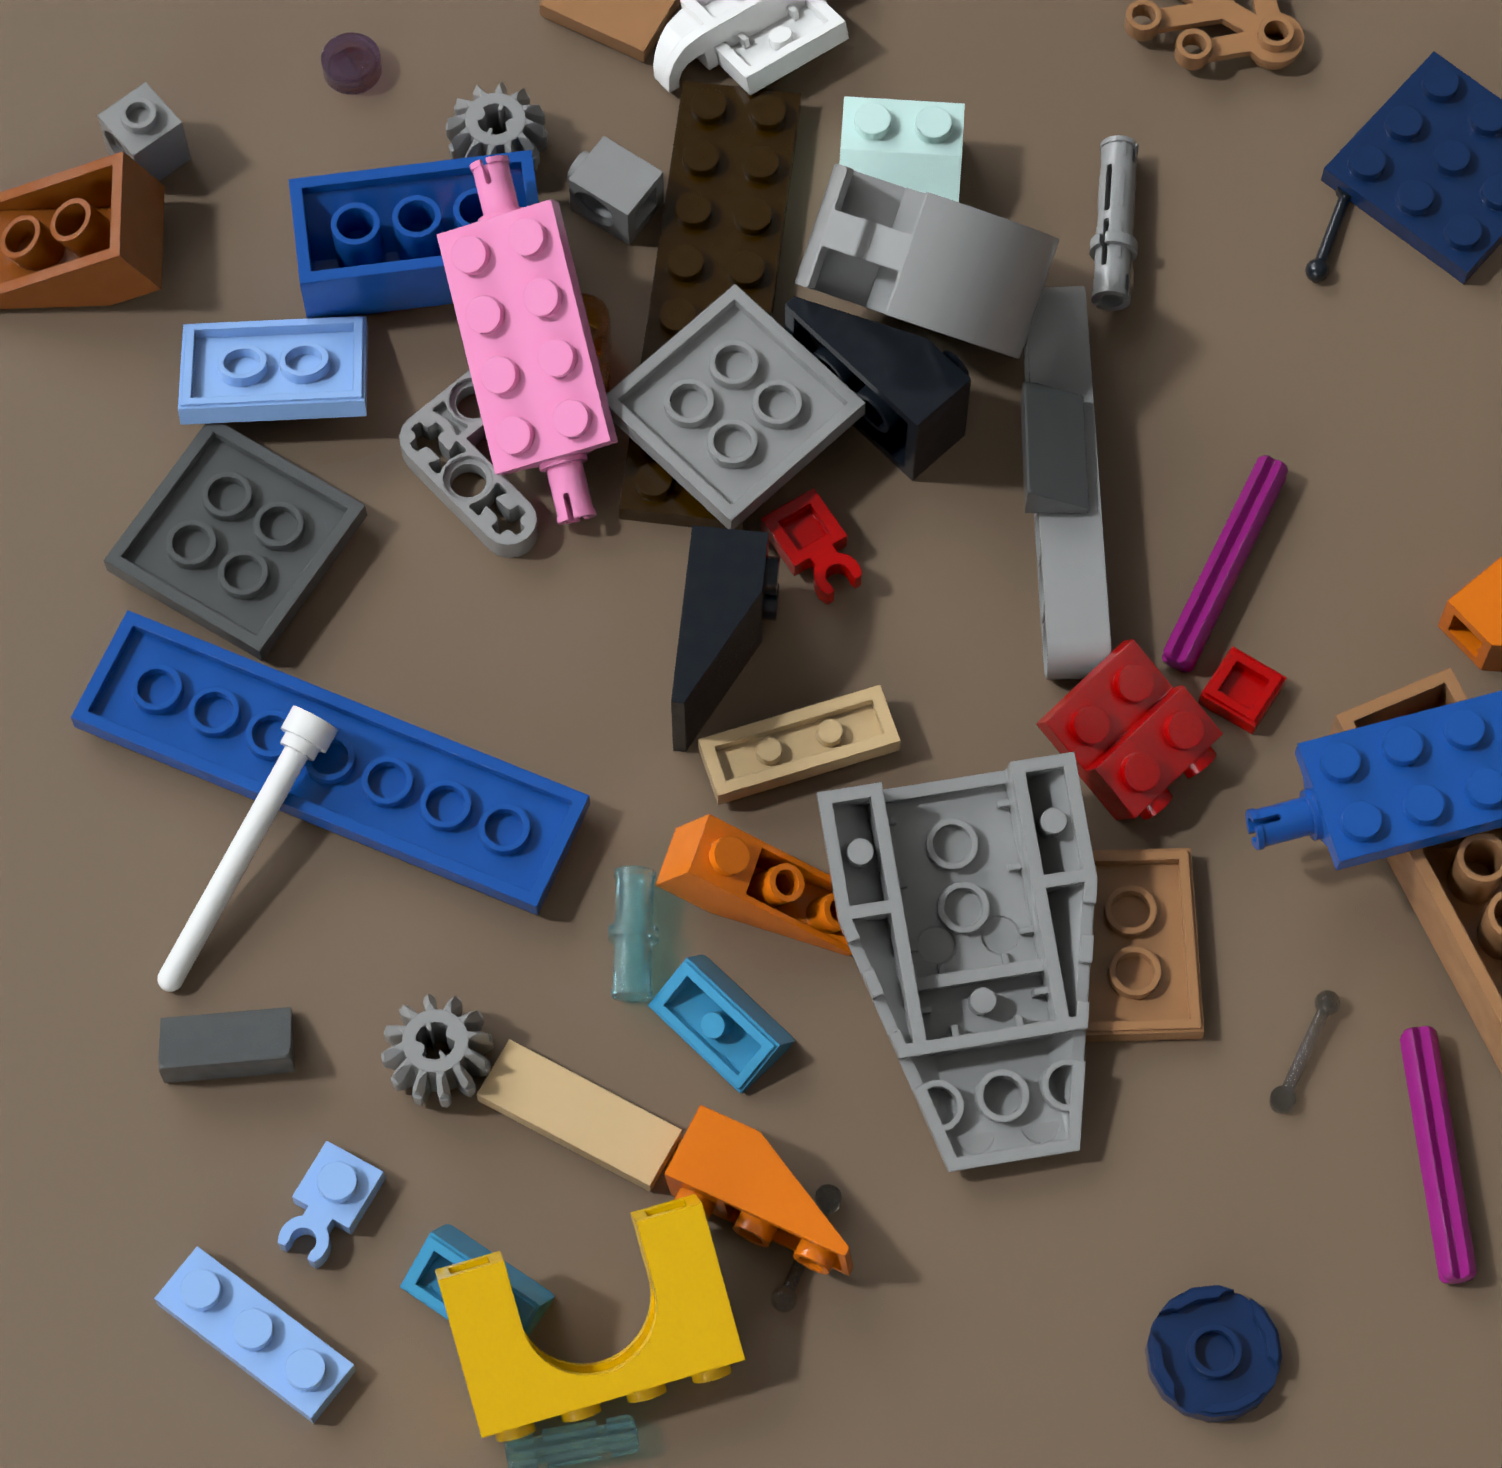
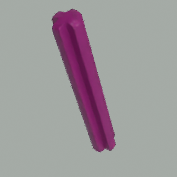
M1268 455L1260 456L1257 459L1166 643L1162 661L1167 666L1183 673H1188L1194 669L1286 480L1288 467L1284 462L1275 460Z
M1431 1026L1412 1027L1403 1031L1400 1045L1438 1276L1441 1282L1445 1284L1464 1283L1473 1280L1477 1273V1266L1437 1031Z

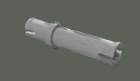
M1123 135L1109 136L1103 139L1100 144L1101 166L1096 235L1090 240L1089 255L1095 264L1091 302L1092 304L1096 303L1095 307L1105 311H1118L1130 305L1131 264L1138 254V241L1133 237V218L1139 144L1135 143L1133 138Z

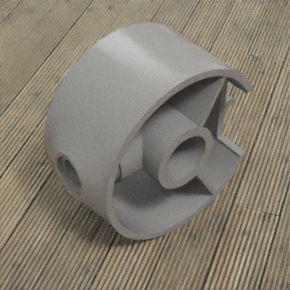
M834 164L795 284L1019 359L1060 239L929 192L922 193L854 171L847 166Z

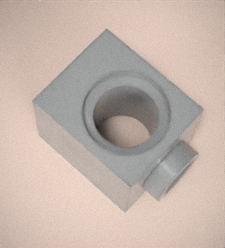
M147 82L97 115L109 155L124 151L158 181H161L191 160L182 121Z
M605 136L601 138L590 153L588 151L580 153L572 163L567 174L571 210L628 245L633 242L664 203L663 171Z

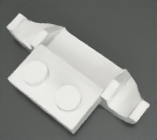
M680 0L682 9L666 24L660 35L654 55V78L670 93L679 88V79L687 64L697 58L708 70L720 65L749 95H752L849 39L846 21L827 4V0Z

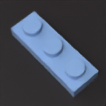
M198 1246L154 1298L159 1307L313 1424L356 1372L353 1363Z

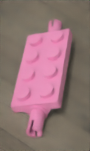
M508 155L486 157L487 164L483 165V161L480 159L469 165L474 175L483 216L478 219V222L436 235L495 474L504 476L525 469L539 467L540 472H547L558 525L580 522V517L587 520L597 515L596 509L593 507L583 463L588 461L587 454L594 449L618 443L559 202L549 199L527 207H519L509 167L510 160Z

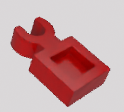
M814 488L761 518L762 531L769 532V541L792 574L796 576L808 568L814 573V591L822 602L828 605L834 601V589L827 581L831 575H844L854 589L861 586L862 572L857 561L847 554L838 553V551L847 546V534Z

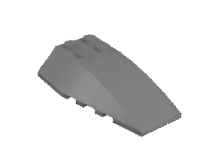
M1075 752L1012 761L1003 771L883 789L882 782L817 792L838 923L948 1173L1079 1151L1086 1061H1084L1085 1041L1090 1004L1088 1002L1090 965L1093 958L1094 935H1092L1094 904L1097 897L1098 879Z

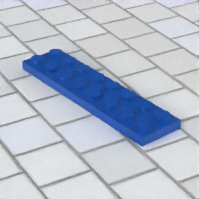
M127 610L71 715L75 728L255 800L284 749L280 741L285 732L280 728L292 706L300 707L330 723L338 729V732L326 753L319 752L314 761L307 759L279 811L538 916L589 809V795Z

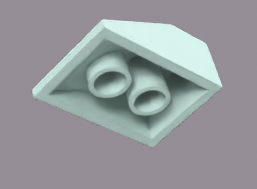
M844 96L839 164L922 193L929 192L959 202L965 104Z

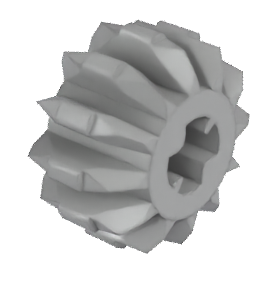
M502 81L496 87L495 93L489 94L476 84L473 91V101L457 98L454 106L455 116L448 118L446 123V136L451 142L449 144L451 159L532 150L534 170L537 171L540 164V152L546 151L548 146V131L544 128L545 114L540 105H530V96L526 93L525 88L509 96L507 87Z
M428 993L423 999L425 1011L418 1014L412 1007L403 1004L399 1009V1013L404 1026L386 1025L384 1030L385 1040L392 1046L381 1053V1059L385 1068L395 1070L391 1077V1082L396 1091L406 1090L413 1086V1101L419 1106L428 1100L431 1092H437L441 1106L448 1108L452 1104L450 1090L457 1087L462 1094L468 1097H472L476 1093L475 1083L471 1076H488L491 1071V1064L483 1055L493 1050L494 1044L491 1034L479 1032L484 1025L483 1016L479 1011L475 1010L462 1015V1001L456 996L447 1002L443 1010L438 1009L435 997ZM435 1043H448L450 1053L447 1056L442 1051H439L440 1059L427 1058L425 1048L430 1046L435 1051Z

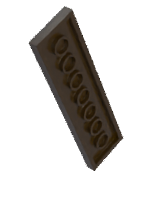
M683 81L641 364L734 284L772 317L801 110V93L761 89L749 95L742 87ZM629 437L619 504V519L684 527L695 525L726 528ZM744 521L735 529L743 530Z

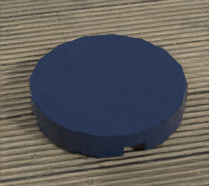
M1220 1285L1193 1287L1170 1299L1153 1321L1145 1348L1148 1375L1161 1398L1182 1415L1208 1423L1236 1420L1258 1408L1274 1387L1282 1360L1279 1333L1265 1308L1252 1298L1248 1300L1243 1295L1234 1293V1289Z

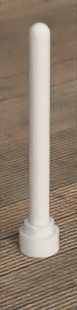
M292 706L280 728L285 732L280 741L284 749L158 974V984L164 991L173 992L182 986L307 759L314 761L319 752H327L338 729L320 717L300 707Z

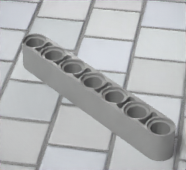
M1054 286L1043 288L1023 347L1025 382L1043 384L1084 397L1089 509L1088 513H1034L1043 666L1046 680L1084 679L1111 653L1087 301L1084 286Z

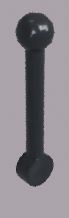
M1338 186L1335 191L1338 200L1316 258L1310 260L1305 268L1306 276L1313 282L1324 281L1329 275L1327 260L1351 200V196Z

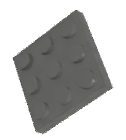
M205 424L105 557L104 563L108 572L263 661L367 517L366 506L225 424Z

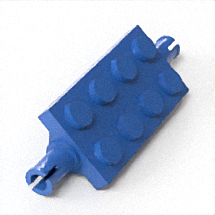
M1502 690L1298 743L1295 756L1304 783V790L1300 792L1299 798L1258 809L1251 808L1245 812L1248 834L1256 832V837H1252L1251 842L1257 851L1271 845L1310 836L1312 840H1321L1328 847L1336 871L1502 827Z

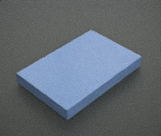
M367 316L183 324L178 397L180 425L367 416Z

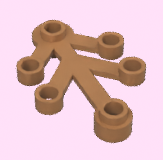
M1137 0L1131 3L1126 11L1125 31L1132 39L1137 41L1151 40L1159 33L1184 30L1177 38L1174 57L1181 67L1188 70L1201 69L1209 62L1250 56L1255 64L1264 69L1278 70L1294 62L1301 54L1304 45L1302 27L1293 17L1279 11L1277 0H1252L1254 13L1235 3L1234 0H1181L1186 4L1159 8L1157 4L1150 0ZM1145 16L1150 18L1152 23L1141 25L1135 22L1134 18ZM1223 24L1237 33L1210 38L1206 32L1195 28ZM1266 35H1278L1282 37L1283 40L1274 41L1269 39ZM1196 45L1203 51L1198 54H1191L1185 51L1184 47Z

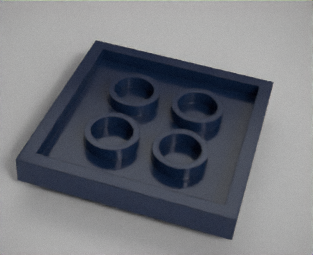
M1433 51L1324 167L1321 181L1335 191L1337 187L1351 196V203L1459 282L1465 284L1502 243V99Z

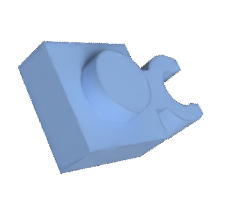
M326 1141L292 1196L294 1203L306 1211L302 1216H297L287 1221L281 1228L278 1236L280 1249L288 1253L298 1237L302 1235L313 1236L316 1239V1245L311 1250L307 1259L310 1266L316 1269L321 1267L327 1261L331 1252L329 1235L333 1228L336 1226L352 1235L386 1179L384 1172Z

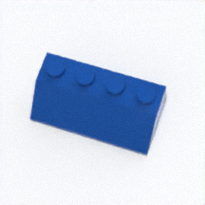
M532 150L288 179L299 281L306 317H348L453 304L436 234L478 222V219L483 216L474 175L469 165L479 159L485 165L487 164L486 157L508 155L510 160L509 167L519 207H527L539 203Z

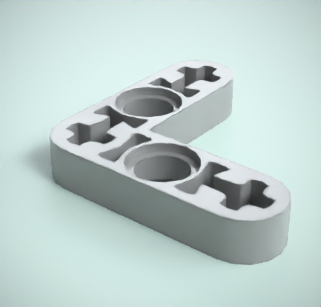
M469 370L404 423L399 434L402 457L408 468L490 551L501 557H520L529 552L536 543L538 537L536 511L531 503L503 475L495 474L493 465L475 448L476 445L486 438L482 418H467L460 414L457 409L458 404L463 398L475 394ZM423 435L427 440L431 441L438 437L440 452L448 461L442 469L440 458L430 448L424 447L418 451L417 438ZM467 472L477 473L485 479V488L474 497L459 496L451 488L452 482L457 476ZM495 500L497 511L507 521L512 523L520 518V533L515 535L512 531L506 530L499 534L497 516L489 509Z

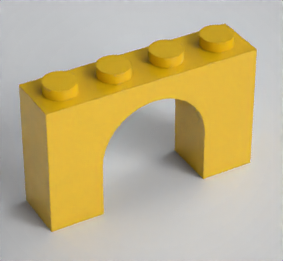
M695 1194L630 1213L649 1280L650 1305L646 1320L634 1340L619 1353L602 1361L584 1364L565 1362L548 1355L531 1341L522 1327L505 1262L500 1251L435 1269L481 1438L495 1434L497 1442L519 1439L536 1430L534 1422L561 1415L562 1422L583 1420L601 1412L600 1403L625 1395L629 1403L650 1400L667 1392L666 1383L689 1376L692 1377L693 1383L714 1381L732 1372L730 1364L745 1360L703 1204Z

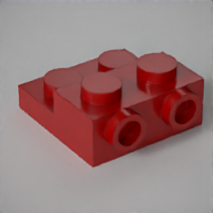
M1134 639L1123 641L1036 723L1060 754L1075 752L1079 777L1115 820L1132 819L1138 815L1143 820H1147L1158 814L1173 798L1167 787L1182 773L1187 778H1191L1204 770L1217 756L1211 745L1223 735L1184 685L1173 687Z

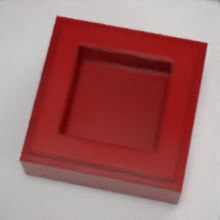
M1232 646L1200 694L1198 703L1253 735L1285 686L1287 677Z

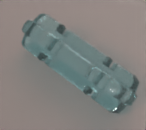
M626 1414L606 1418V1424L596 1426V1420L542 1429L541 1436L533 1437L531 1433L519 1439L506 1441L504 1446L508 1468H538L537 1465L547 1463L548 1468H556L601 1460V1453L611 1452L612 1458L634 1454L639 1449V1439L636 1421L633 1416Z

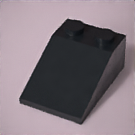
M796 296L785 303V330L866 403L865 414L853 426L912 481L965 436L971 378L964 363L954 353L947 350L941 352L925 337Z
M692 525L671 697L673 751H687L762 643L764 620L776 621L779 599L780 557L768 556L769 532Z

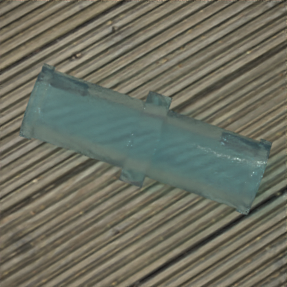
M623 866L614 870V878H616L615 923L608 925V941L614 944L611 997L614 1000L623 1002H644L653 998V991H651L652 945L659 942V926L653 924L654 880L656 879V872H654V869L644 866Z

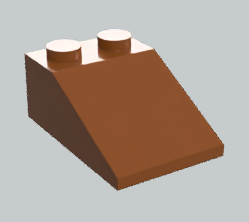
M122 151L0 192V309L111 306L162 290L165 186Z

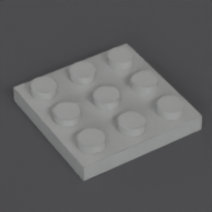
M736 284L606 394L613 422L728 529H735L865 414L866 404Z

